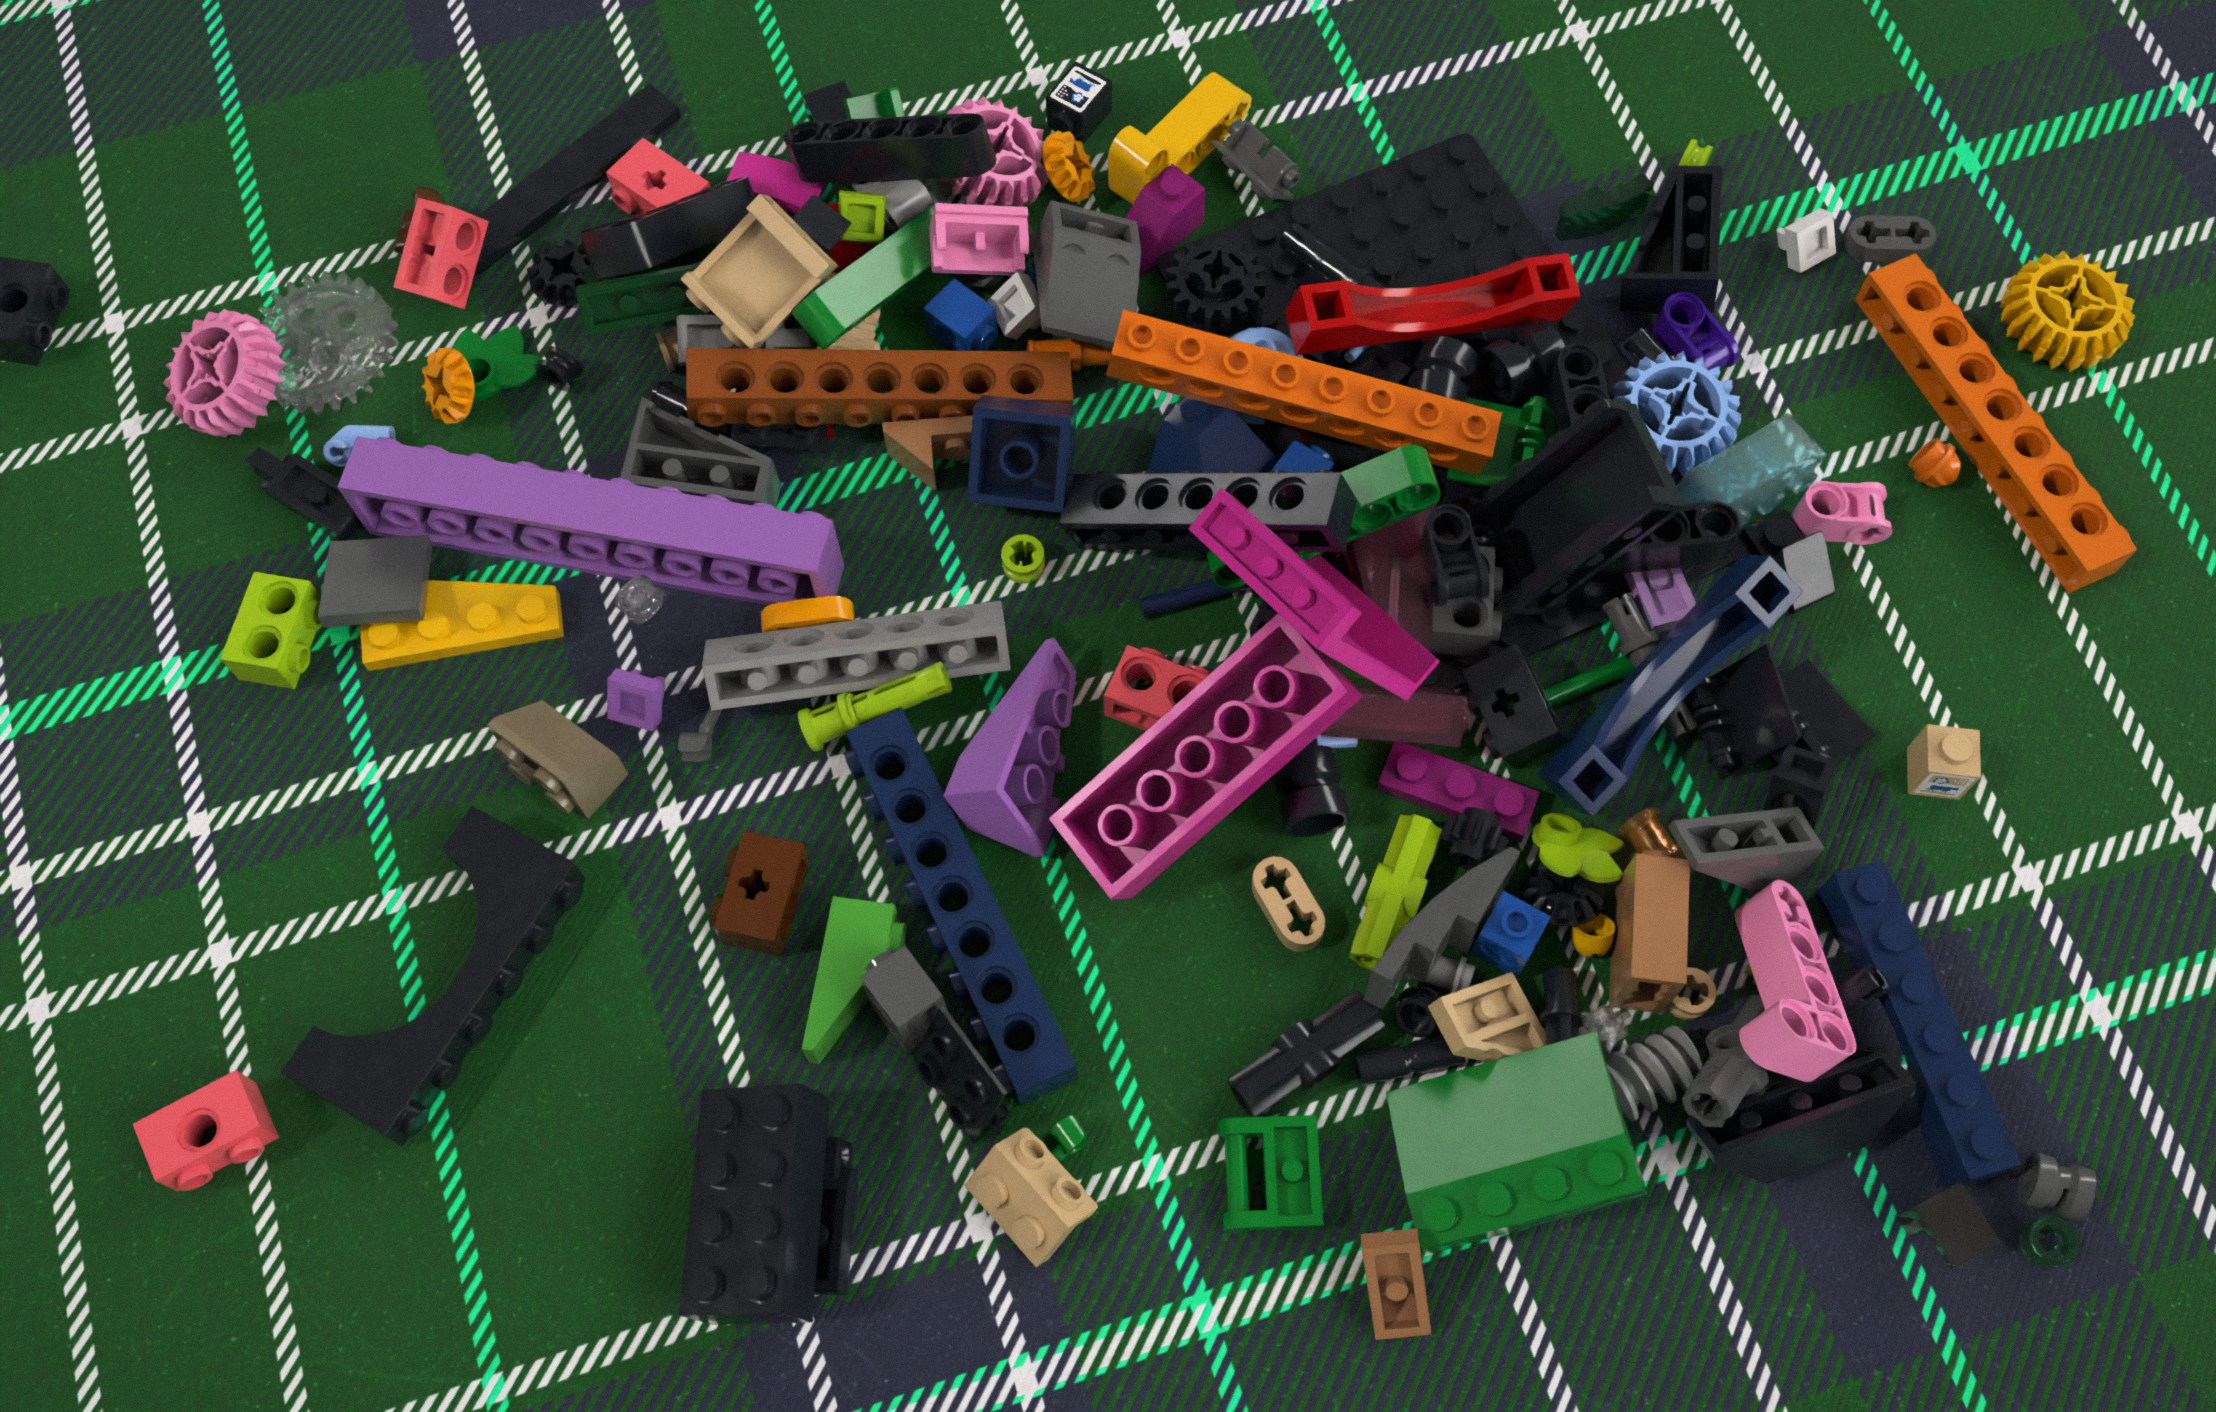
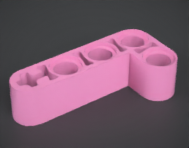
M1776 879L1736 909L1734 914L1765 1008L1763 1013L1740 1029L1739 1038L1744 1051L1757 1065L1804 1082H1812L1855 1053L1857 1046L1803 897L1792 885L1784 880Z

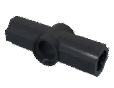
M1356 990L1336 1005L1331 1006L1313 1021H1310L1309 1018L1304 1019L1289 1028L1272 1043L1271 1050L1228 1078L1227 1084L1245 1113L1250 1117L1263 1116L1264 1113L1279 1105L1300 1088L1306 1091L1320 1083L1340 1066V1060L1381 1033L1385 1025L1374 1005L1365 1001L1364 995Z

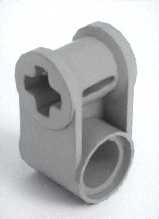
M918 179L852 181V186L856 192L886 194L884 227L893 233L933 205L931 195Z

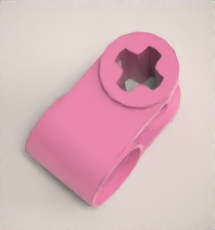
M1816 482L1808 488L1790 515L1791 520L1804 538L1822 531L1826 542H1851L1858 545H1870L1886 540L1893 532L1890 521L1885 519L1883 501L1886 500L1887 490L1883 484L1877 482Z

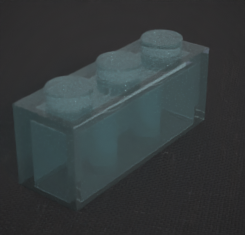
M1787 413L1687 471L1678 484L1677 489L1685 504L1722 502L1731 506L1740 518L1741 528L1749 521L1752 516L1751 514L1758 510L1762 515L1766 514L1783 500L1785 493L1791 490L1797 495L1809 487L1818 477L1814 470L1827 454L1794 418ZM1704 530L1707 534L1711 536L1717 535L1713 531Z

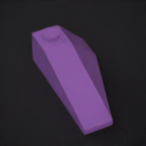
M1055 638L1044 641L959 756L943 795L968 829L1034 857L1044 856L1054 829V825L1049 818L1059 810L1060 800L1052 797L1055 773L1064 772L1066 757L1060 753L1061 728L1070 726L1077 671Z

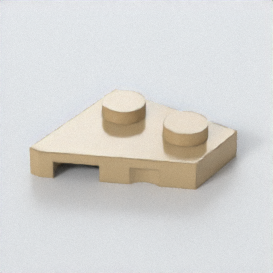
M1513 972L1445 995L1428 1005L1453 1055L1491 1062L1546 1046L1545 1031L1540 1025Z

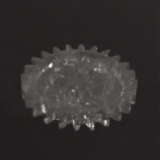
M324 271L319 283H316L307 274L304 277V287L299 289L291 281L288 282L287 289L289 294L283 297L273 293L271 296L276 305L272 309L261 306L258 309L265 317L264 321L259 323L267 326L270 331L276 334V342L283 347L279 357L286 365L278 372V376L284 383L277 385L274 395L278 399L276 401L283 408L291 405L301 414L309 406L317 415L321 414L325 403H328L335 411H339L341 398L347 397L350 402L356 404V391L361 388L371 393L373 388L368 380L372 376L384 379L386 375L379 368L380 364L392 363L395 360L386 349L399 344V341L391 333L398 328V324L390 316L393 313L392 309L373 286L368 287L360 277L352 281L345 272H341L335 281L328 271Z

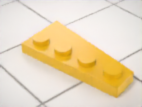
M428 580L423 620L360 625L362 663L368 671L564 637L560 594L554 585Z

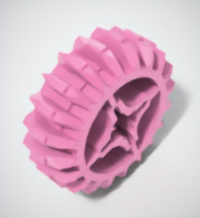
M984 96L976 101V103L967 98L960 107L954 105L947 114L977 113L983 117L997 162L991 170L979 176L940 178V182L951 183L953 185L952 196L962 194L966 197V204H973L975 202L980 205L1029 206L1031 202L1036 200L1040 191H1043L1048 182V176L1043 163L1044 141H1041L1044 130L1032 128V116L1021 117L1017 112V106L1012 109L1005 108L1001 98L993 103V105Z
M223 309L220 313L209 311L204 321L194 319L192 331L181 332L183 341L179 347L172 348L175 352L173 361L165 365L171 371L170 376L163 382L170 389L166 396V401L173 405L172 414L178 416L191 429L215 437L221 436L226 438L227 435L231 434L240 436L245 427L255 428L258 415L268 416L266 406L270 400H278L274 395V391L277 385L284 383L278 376V372L286 365L279 357L283 347L276 342V334L270 331L267 326L259 323L258 319L248 314L242 315L236 311Z

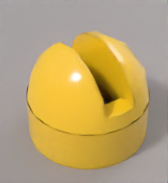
M1600 913L1597 918L1589 923L1572 926L1571 939L1573 947L1584 957H1591L1592 954H1597L1598 956L1606 954L1614 941V922L1608 916Z

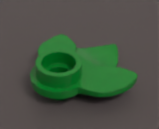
M517 325L499 331L484 341L479 335L466 329L462 331L453 344L452 348L458 350L465 357L472 371L475 384L474 400L489 399L496 395L500 389L519 388L530 382L538 374L534 367L537 361L541 360V357L525 354L524 339ZM481 378H485L484 380H482V381H480V382H476L477 380H479V379H481Z

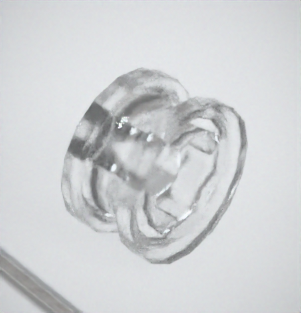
M644 574L630 579L619 591L615 602L617 609L623 613H628L629 619L636 624L644 623L654 616L665 599L664 590L657 585L652 586L651 579Z

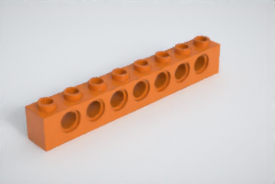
M1915 253L1870 272L1860 288L1855 301L2067 593H2072L2117 572L2137 550L2131 541L2128 531L2118 524L2103 504L2098 491L2088 484L2074 465L2071 455L2061 448L2045 426L2041 415L2032 409L2018 390L2014 379L2005 373L1991 354L1987 343L1978 337L1964 318L1960 307L1951 301L1939 285L1933 271L1927 268Z
M1124 309L1106 376L1386 452L1406 445H1418L1427 450L1431 464L1475 476L1481 472L1493 457L1502 412Z

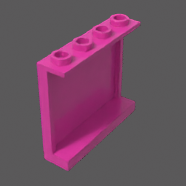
M1220 488L1189 527V530L1317 650L1405 701L1411 697L1440 662L1324 557L1318 554L1303 560L1235 497Z

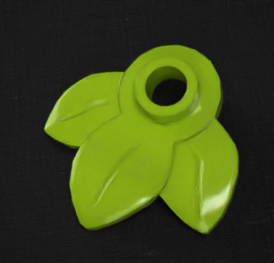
M1559 813L1544 815L1541 818V822L1534 826L1531 837L1533 842L1540 848L1539 858L1545 866L1556 874L1570 878L1579 873L1584 879L1597 883H1610L1622 878L1623 872L1609 855L1623 847L1624 842L1617 837L1596 828H1582L1581 824L1574 818Z

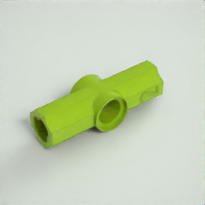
M1400 814L1383 863H1378L1363 904L1366 910L1350 948L1349 958L1358 963L1360 967L1372 971L1399 932L1416 916L1428 882L1425 876L1429 865L1432 863L1442 831L1430 819L1416 814Z

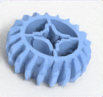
M1683 350L1677 354L1675 361H1671L1665 351L1657 356L1655 362L1645 356L1644 359L1640 360L1637 368L1630 366L1625 371L1622 381L1616 383L1612 392L1613 399L1611 400L1636 404L1643 420L1654 429L1652 431L1647 426L1670 474H1672L1674 468H1677L1685 478L1691 474L1694 467L1702 473L1709 469L1712 461L1718 462L1727 452L1726 448L1733 445L1737 437L1736 429L1741 423V414L1736 412L1740 405V396L1730 395L1733 388L1732 380H1718L1720 366L1709 371L1703 368V356L1696 359L1694 363L1687 362ZM1680 404L1678 416H1675L1673 423L1668 425L1667 422L1671 413H1673L1676 405ZM1675 439H1686V441H1677Z

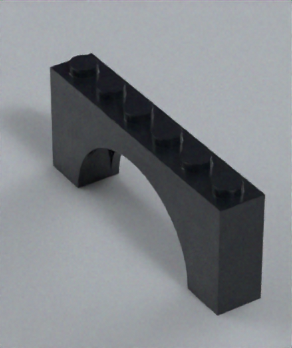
M474 806L469 809L442 847L456 866L468 874L473 884L478 904V923L475 941L470 956L456 981L426 1012L414 1020L387 1032L369 1036H342L313 1026L281 1070L283 1075L400 1146H403L409 1137L415 1136L424 1127L429 1117V1107L441 1090L448 1089L454 1083L460 1073L462 1059L473 1044H478L487 1035L492 1026L493 1014L504 999L510 998L518 990L523 980L524 969L535 954L538 955L546 949L553 937L554 925L564 911L571 910L577 904L583 892V883L586 880L573 861Z

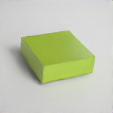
M839 190L838 213L852 223L841 240L881 243L883 241L886 194Z

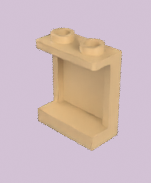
M759 194L746 207L749 213L694 271L686 272L681 278L689 288L685 294L690 301L705 313L711 310L724 323L720 327L721 331L740 348L744 345L750 349L761 347L788 319L793 309L810 295L838 266L770 196Z

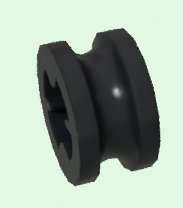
M554 346L547 347L544 352L546 359L538 360L535 364L536 372L553 387L566 392L570 391L574 385L572 378H579L583 373L581 364L566 351Z

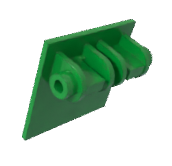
M1540 396L1531 397L1529 402L1525 403L1521 409L1468 397L1466 403L1502 412L1493 457L1477 476L1449 469L1447 479L1485 488L1498 486L1513 474V468L1518 463L1535 456L1548 445L1549 438L1556 433V417L1551 415V408L1548 406L1547 399Z

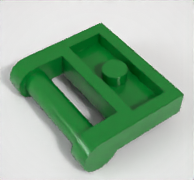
M1317 1115L1233 1117L1219 1120V1139L1224 1140L1228 1207V1212L1222 1214L1223 1231L1239 1234L1254 1231L1322 1229L1324 1221ZM1262 1138L1266 1210L1250 1211L1246 1139Z

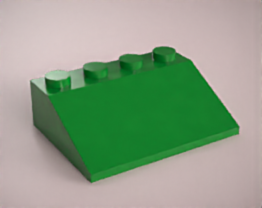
M1596 1031L1386 1092L1405 1193L1414 1226L1418 1231L1419 1244L1423 1251L1436 1253L1648 1195Z

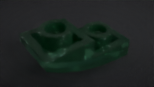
M1641 173L1626 184L1624 182L1616 184L1608 194L1597 185H1594L1581 195L1578 193L1573 194L1559 209L1560 218L1555 236L1560 241L1586 238L1607 232L1633 220L1645 211L1654 184Z

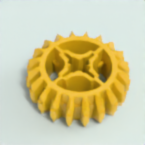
M2062 251L2054 258L2045 253L2036 262L2030 260L2022 266L2017 275H2013L2007 284V290L1999 306L2003 309L2000 323L2009 326L2006 338L2019 340L2017 352L2028 349L2033 353V363L2043 358L2048 360L2051 370L2061 363L2064 364L2069 372L2079 368L2080 365L2089 370L2092 366L2097 365L2099 361L2104 363L2106 359L2111 358L2128 338L2127 334L2135 318V315L2131 312L2135 300L2125 296L2128 284H2120L2114 281L2116 271L2106 273L2100 269L2101 260L2093 264L2085 262L2083 253L2074 257V259H2070L2065 251Z

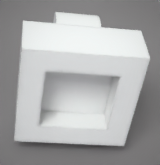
M1819 208L1805 217L1796 218L1795 222L1787 227L1777 229L1778 247L1787 251L1788 268L1802 273L1836 254L1833 213Z
M1017 271L987 300L989 304L996 308L997 322L1005 337L1017 340L1028 328L1036 330L1041 325L1038 292L1027 274Z

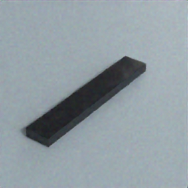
M649 83L479 214L477 217L487 220L489 223L475 272L479 275L606 177V172L642 138L650 142L680 119L679 107Z

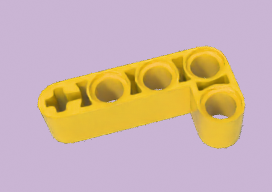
M1212 72L1147 135L1131 125L1126 126L1117 134L1109 149V189L1133 204L1140 191L1172 163L1189 175L1216 148L1211 143L1213 139L1224 140L1230 134L1228 132L1230 125L1236 119L1243 120L1251 106V95L1216 72Z

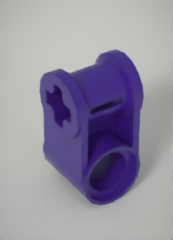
M1678 292L1666 299L1652 329V335L1671 355L1679 354L1684 350L1686 361L1694 363L1696 359L1703 356V368L1708 371L1717 366H1720V368L1722 366L1731 367L1739 361L1740 351L1736 340L1713 317L1701 299L1688 292Z

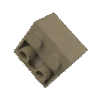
M543 700L496 716L487 724L498 741L494 749L510 763L507 766L508 769L529 786L535 781L547 790L545 796L566 814L575 809L585 818L589 819L629 775L617 754Z

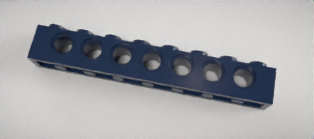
M902 707L846 731L851 749L843 753L853 778L858 780L864 777L871 791L863 795L874 822L877 823L884 820L891 835L883 838L895 866L905 863L912 879L904 882L916 911L925 907L933 924L926 926L925 929L937 955L947 952L954 969L946 973L958 1000L962 1001L966 998L970 1000L976 1015L968 1020L980 1047L983 1048L990 1044L997 1057L998 1063L991 1065L992 1072L1008 1093H1014L1019 1106L1077 1079V1068L1071 1053L947 800L943 796L944 793ZM890 767H899L904 770L898 778L893 780H885L880 777L881 773ZM910 809H919L925 812L924 816L914 823H905L900 820L902 814ZM930 852H940L946 856L945 860L935 867H926L920 863L921 859ZM958 895L968 900L967 904L956 912H949L941 908L943 901L950 896ZM972 940H983L990 945L987 952L980 957H968L962 953L964 946ZM995 985H1004L1012 991L1011 996L1000 1004L990 1003L983 997L985 992ZM1017 1031H1026L1035 1038L1033 1044L1023 1051H1014L1007 1047L1005 1043L1007 1038Z

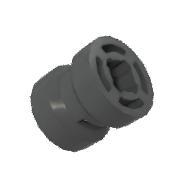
M2034 1151L2027 1158L2022 1168L2018 1184V1200L2021 1204L2038 1210L2046 1206L2053 1208L2060 1217L2077 1223L2081 1222L2087 1216L2095 1197V1171L2077 1164H2072L2068 1167L2059 1165L2054 1157Z

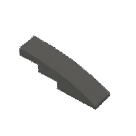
M1513 847L1504 850L1469 870L1435 896L1399 932L1372 969L1364 1000L1383 1010L1406 972L1426 981L1448 944L1467 954L1501 894L1508 886L1520 851Z

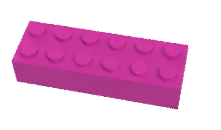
M1276 614L1056 811L1049 820L1111 900L1132 899L1363 696L1329 656L1317 650L1280 614Z

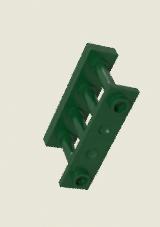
M722 241L707 244L659 265L625 275L595 279L591 266H584L582 269L586 284L576 286L575 292L587 336L676 320L679 315L713 313L711 310L708 313L701 311L690 301L685 294L689 288L681 278L686 272L694 271Z

